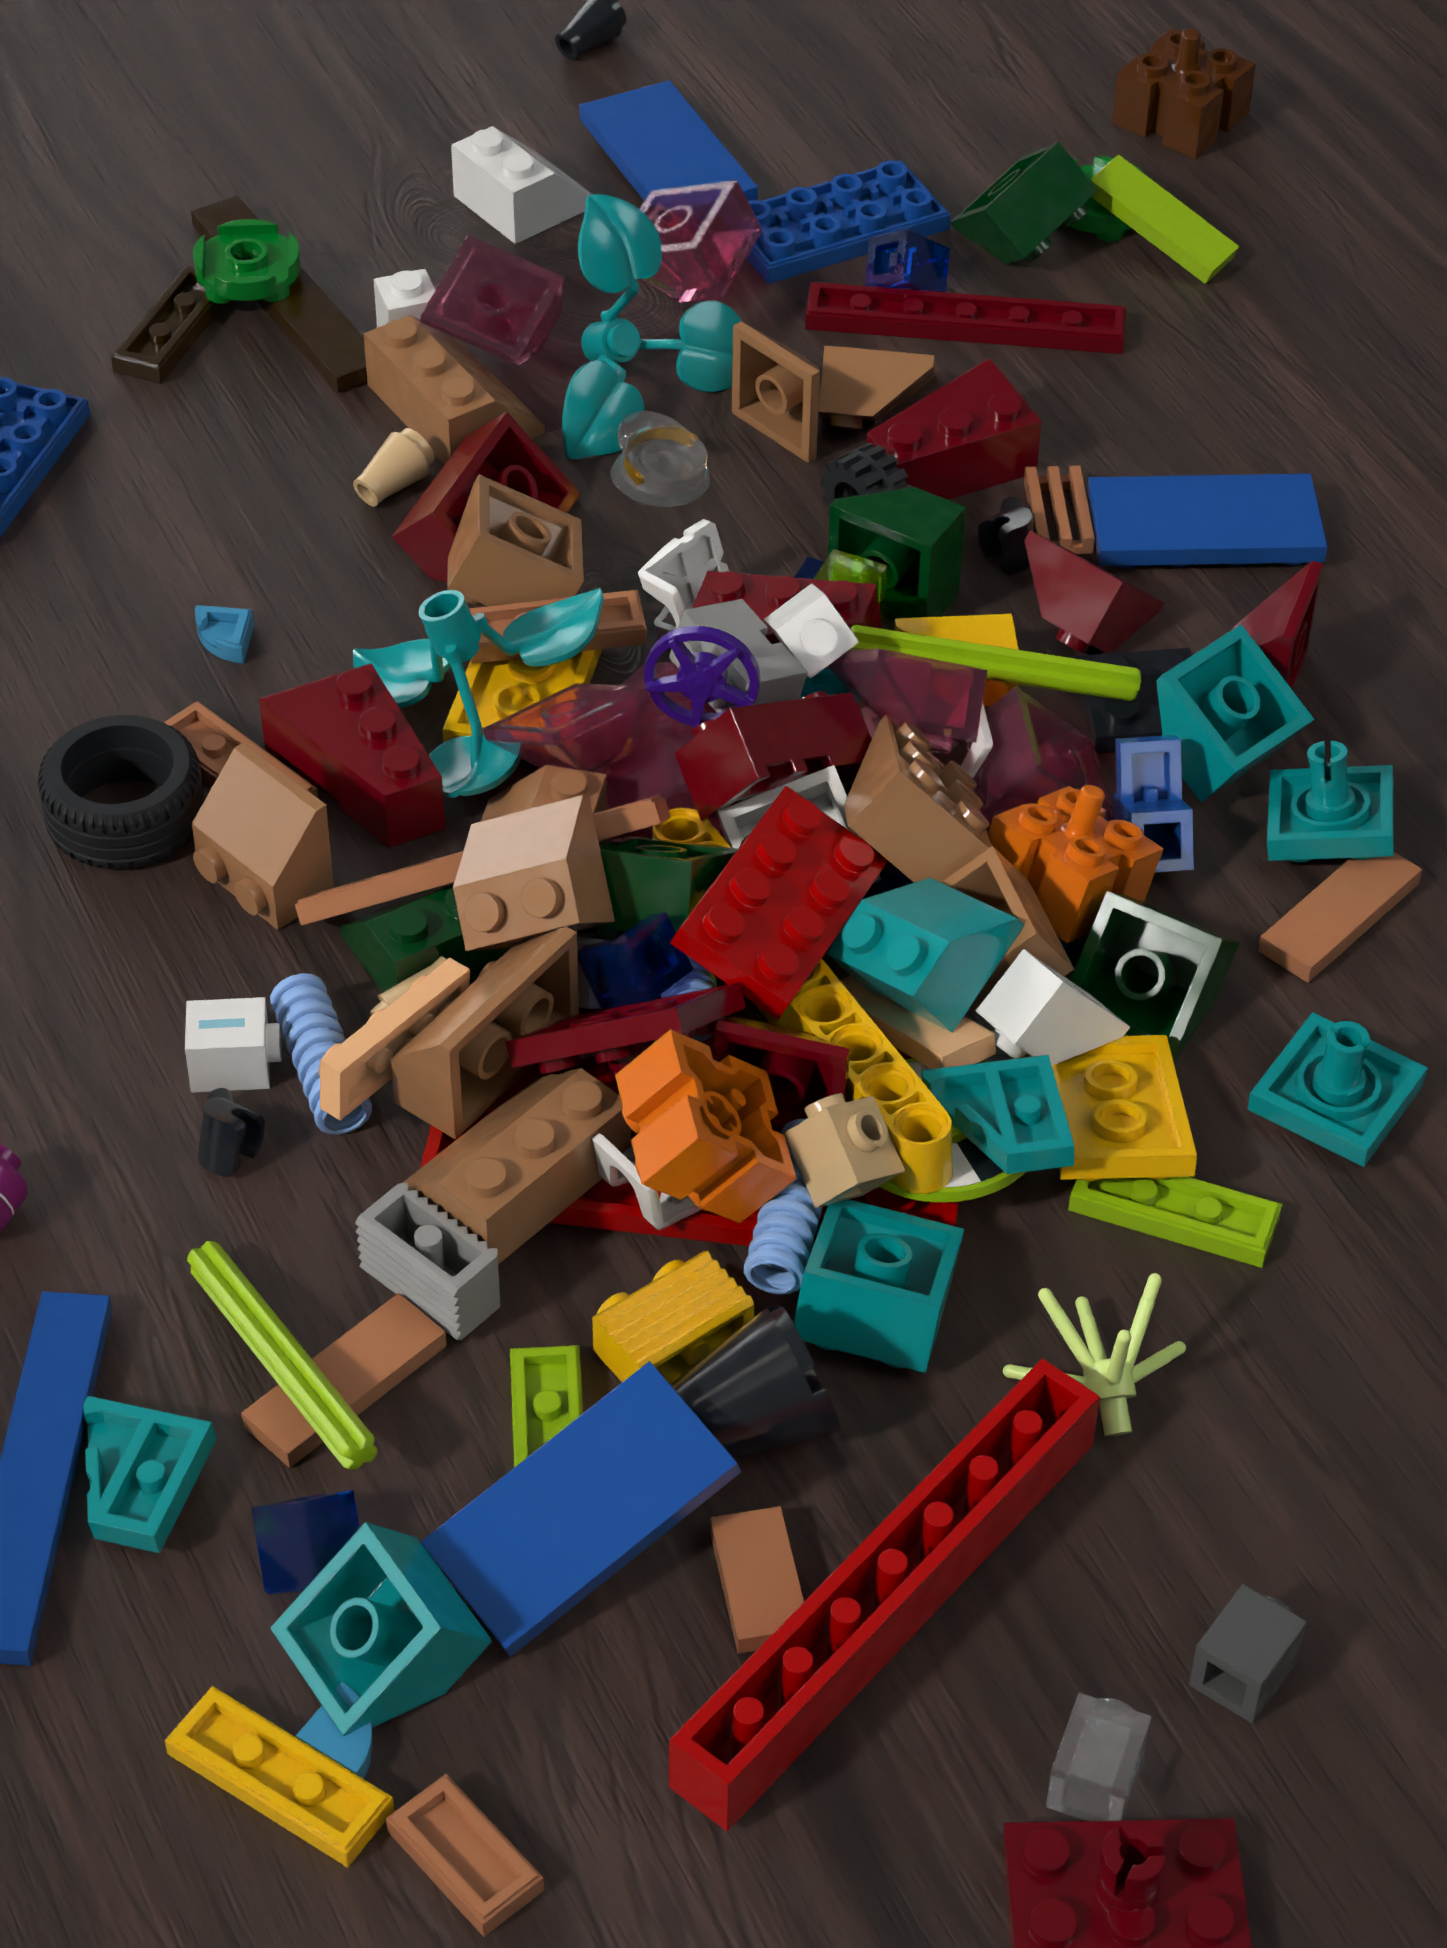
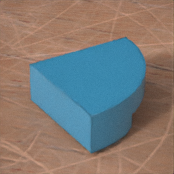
M196 605V628L202 645L221 659L244 664L255 625L253 610Z
M341 1682L336 1688L341 1698L350 1707L360 1698L344 1682ZM321 1706L296 1737L364 1779L371 1764L373 1742L371 1722L343 1736L324 1707Z

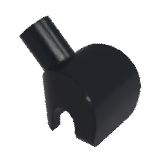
M1007 497L1001 502L1000 512L983 521L978 526V542L984 556L989 558L996 554H1003L998 564L1008 574L1019 573L1030 567L1024 540L1029 531H1033V514L1031 510L1024 507L1018 498Z
M217 1088L207 1096V1101L203 1107L198 1160L202 1167L211 1173L223 1177L233 1175L241 1167L242 1160L239 1154L254 1159L262 1144L265 1130L263 1116L236 1104L232 1093L228 1089Z

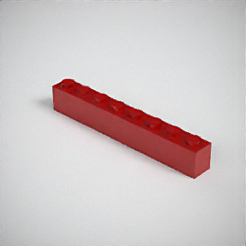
M1042 1358L669 1739V1788L728 1832L1093 1446L1100 1396Z

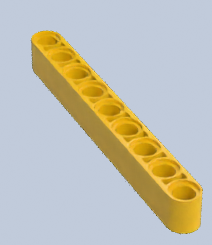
M691 808L670 809L671 818L652 827L653 839L731 848L709 820L701 822L697 810ZM822 958L779 1020L757 1006L770 1023L780 1027L799 1030L850 1049L847 1102L874 1096L905 1169L903 1173L892 1178L903 1190L918 1194L936 1192L947 1186L952 1179L953 1172L952 1120L948 1112Z

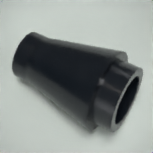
M586 0L564 30L555 37L559 51L566 58L574 60L582 53L619 37L622 27L626 24L624 9L617 0Z

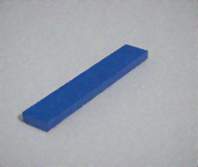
M41 1292L0 1458V1664L31 1666L87 1424L83 1404L87 1396L93 1397L113 1311L110 1295Z

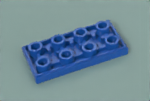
M670 80L579 104L580 121L652 212L659 205L691 223L693 220L721 214L725 211L741 207L745 202L758 200V186Z
M899 160L884 161L875 168L855 174H840L831 181L814 186L792 188L786 194L766 200L745 202L741 207L721 213V229L764 281L770 284L950 230L951 214L906 164Z
M0 377V537L91 415L88 399L67 395L57 389H42L17 383L10 378Z
M1311 473L1088 477L1087 496L1099 566H1114L1120 569H1128L1134 566L1170 565L1176 568H1184L1190 565L1226 564L1232 567H1241L1247 564L1282 563L1289 566H1297L1303 563H1310L1311 561L1325 562L1327 542Z
M649 1361L420 1543L507 1654L512 1657L739 1475L741 1470L733 1457Z

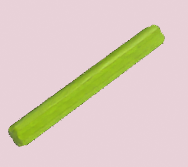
M861 625L851 627L850 630L859 643L846 652L847 656L852 659L1132 701L1137 698L1141 684V671L1133 667Z
M206 1241L201 1248H192L187 1257V1261L191 1265V1274L341 1465L349 1470H357L364 1462H372L377 1455V1448L374 1445L372 1433L221 1245L213 1241Z

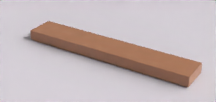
M660 795L593 814L598 841L657 825L671 818L665 797ZM463 851L314 893L297 900L298 903L295 904L300 924L302 926L455 882Z

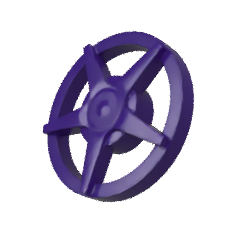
M707 626L682 627L663 635L651 648L644 668L645 688L657 707L671 718L693 726V728L708 720L718 718L725 712L703 713L705 703L715 701L718 698L737 704L734 707L754 705L761 682L758 663L748 647L733 635ZM683 642H710L727 649V651L720 656L708 652L691 653ZM671 647L680 664L678 674L656 678L655 664L661 654ZM736 658L741 661L747 671L750 684L748 693L727 683V668ZM664 692H681L686 698L692 700V710L676 704Z

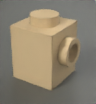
M842 1093L825 1097L804 1109L808 1117L806 1120L784 1132L815 1208L863 1196L905 1171L874 1096L849 1102L845 1101Z

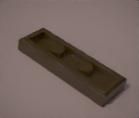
M186 265L111 356L113 371L162 384L226 303H214L206 298L205 288L197 281L194 267Z

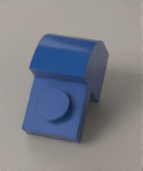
M1177 735L1115 739L1117 794H1112L1113 819L1125 820L1135 824L1142 830L1144 836L1164 848L1155 872L1194 870L1193 809L1182 800L1181 739Z

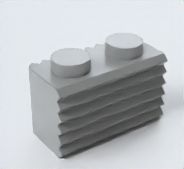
M398 1183L357 1218L355 1222L358 1226L356 1233L359 1235L357 1242L360 1243L357 1250L361 1252L358 1258L362 1260L359 1267L395 1294L400 1293L456 1340L464 1339L500 1308L497 1248L488 1249L487 1241H478L477 1234H468L467 1226L458 1227L457 1219H448L447 1212H438V1205H428V1197L418 1198V1190H409L408 1183Z

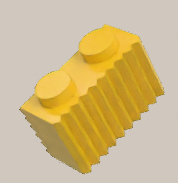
M703 1251L686 1262L680 1259L673 1260L656 1273L651 1283L630 1295L625 1292L614 1294L600 1306L597 1314L592 1317L593 1351L621 1382L625 1381L650 1361L671 1385L754 1318V1302L750 1295L745 1294L742 1286H737L734 1278L729 1277L726 1270L720 1268L717 1260H712L709 1251Z

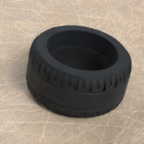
M112 715L85 722L59 737L53 743V746L47 750L39 768L38 790L45 827L51 839L70 858L97 868L133 869L156 863L176 853L193 837L192 822L205 801L200 763L190 741L171 725H166L164 722L143 716ZM121 780H142L161 786L150 795L127 803L104 804L83 798L87 793L102 785Z

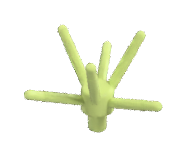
M1153 1273L1148 1277L1130 1331L1121 1330L1118 1333L1111 1358L1109 1359L1106 1357L1095 1318L1086 1297H1078L1075 1305L1088 1348L1051 1290L1042 1288L1038 1292L1040 1301L1083 1369L1084 1376L1067 1375L1100 1396L1099 1406L1105 1437L1132 1432L1127 1399L1136 1396L1134 1383L1171 1362V1360L1186 1351L1184 1342L1176 1341L1134 1366L1162 1283V1278L1157 1273ZM1008 1364L1004 1366L1003 1374L1007 1378L1021 1380L1033 1367Z

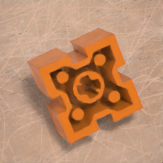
M1084 785L1081 790L1067 786L1040 797L1038 804H1023L995 815L988 832L991 846L996 848L1030 882L1057 937L1066 943L1090 933L1107 891L1125 894L1144 902L1164 849L1144 836L1142 830L1131 822L1125 820H1111L1108 822L1105 820L1104 817L1107 810L1101 807L1105 793L1099 787L1093 785Z
M670 1029L615 1075L622 1102L623 1117L628 1126L637 1133L631 1139L636 1159L635 1168L642 1185L680 1200L688 1195L699 1208L741 1223L797 1179L785 1135L772 1130L770 1120L779 1113L767 1071L731 1055L725 1057L721 1062H717L712 1058L710 1046Z

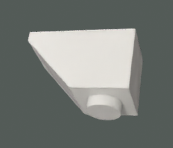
M1025 949L1021 951L976 1010L979 1015L995 1027L993 1031L995 1033V1044L1010 1056L1018 1059L1023 1058L1026 1053L1033 1057L1049 1055L1051 1066L1120 1039L1130 1028V1026L1091 994Z

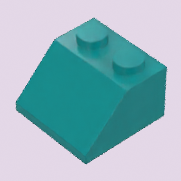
M1242 624L1162 674L1156 680L1162 735H1177L1181 739L1182 778L1201 803L1277 753L1315 720Z
M927 878L862 899L826 954L865 989L950 1032H954L1024 927V924L1016 917L937 880Z
M850 1199L828 1205L803 1273L794 1325L802 1340L815 1344L822 1349L839 1350L881 1361L894 1368H908L926 1373L938 1335L964 1229Z
M365 1522L270 1627L343 1736L370 1722L373 1728L444 1695L492 1642L491 1638L417 1537ZM341 1682L348 1685L360 1697L352 1707L342 1699L336 1690Z

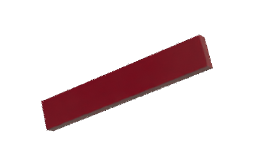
M811 282L805 316V330L1123 354L1126 307Z

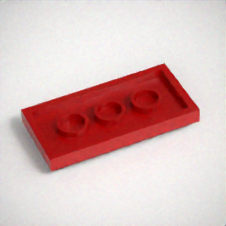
M785 786L679 928L670 944L725 983L740 982L743 996L779 1020L888 860L864 839L856 836L821 811L811 801Z

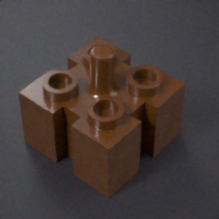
M1171 28L1150 45V53L1139 54L1117 72L1112 123L1143 137L1148 136L1151 132L1163 136V146L1197 159L1217 142L1219 129L1229 132L1249 115L1256 63L1236 55L1235 52L1229 49L1218 48L1210 52L1204 50L1205 42L1200 40L1201 34L1196 29L1189 28L1178 31Z

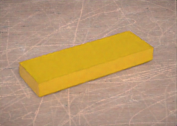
M214 1686L206 1692L165 1739L166 1750L169 1756L347 1868L386 1822V1818L394 1812L392 1796Z

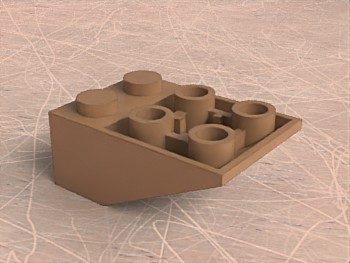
M885 715L879 721L845 801L844 810L847 825L914 883L927 878L942 882L991 847L986 830L990 824L981 813L980 808L983 806V802L974 791L977 783L956 762L951 760L945 766L929 752L933 745L913 724L906 721L900 727L890 717Z

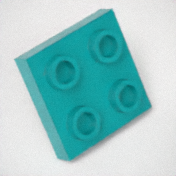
M1325 741L1313 744L1307 751L1310 768L1270 770L1267 826L1268 861L1289 860L1293 862H1306L1312 859L1330 858L1368 860L1374 857L1394 856L1393 765L1347 767V747L1337 741H1331L1330 763H1327L1325 758Z
M1312 1012L1250 1092L1247 1110L1364 1167L1424 1086L1428 1067L1370 1040L1368 1031L1358 1023L1352 1021L1334 1023Z

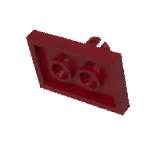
M740 982L572 1015L506 1041V1046L512 1068L538 1063L541 1074L567 1069L580 1064L579 1059L595 1056L597 1063H609L618 1095H620L615 1075L670 1029L692 1039L693 1037L714 1033L718 1020L746 1008Z
M1234 1818L1004 1823L1002 1844L1011 1948H1252Z

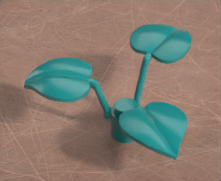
M603 194L586 196L585 214L578 237L579 264L584 277L598 290L605 293H618L624 289L626 291L609 310L601 312L602 321L591 323L583 332L581 339L582 350L590 362L582 365L571 378L563 407L562 436L565 456L568 459H580L619 452L626 449L627 441L635 432L642 430L644 423L642 396L633 385L623 382L626 378V370L617 364L631 360L638 350H680L676 362L677 375L684 384L696 391L718 392L732 387L733 326L742 321L739 315L724 303L717 301L699 302L688 308L683 314L679 323L681 338L679 340L641 339L638 330L630 321L618 319L617 316L639 291L637 279L650 278L658 272L662 260V245L654 224L640 209L623 199Z
M601 588L529 611L506 627L503 638L488 624L484 613H477L472 616L461 592L456 590L441 591L427 598L419 608V616L429 639L412 640L379 649L355 648L353 651L354 668L372 663L399 708L413 705L422 700L430 691L432 683L442 681L444 674L452 667L471 727V736L452 738L439 745L429 754V757L442 776L443 796L456 798L459 795H476L495 788L509 778L516 770L522 756L520 740L511 728L502 727L483 733L482 724L462 664L477 654L479 650L478 643L481 639L480 633L505 655L511 656L520 653L522 661L526 665L545 666L559 663L580 653L594 637L604 603V595Z

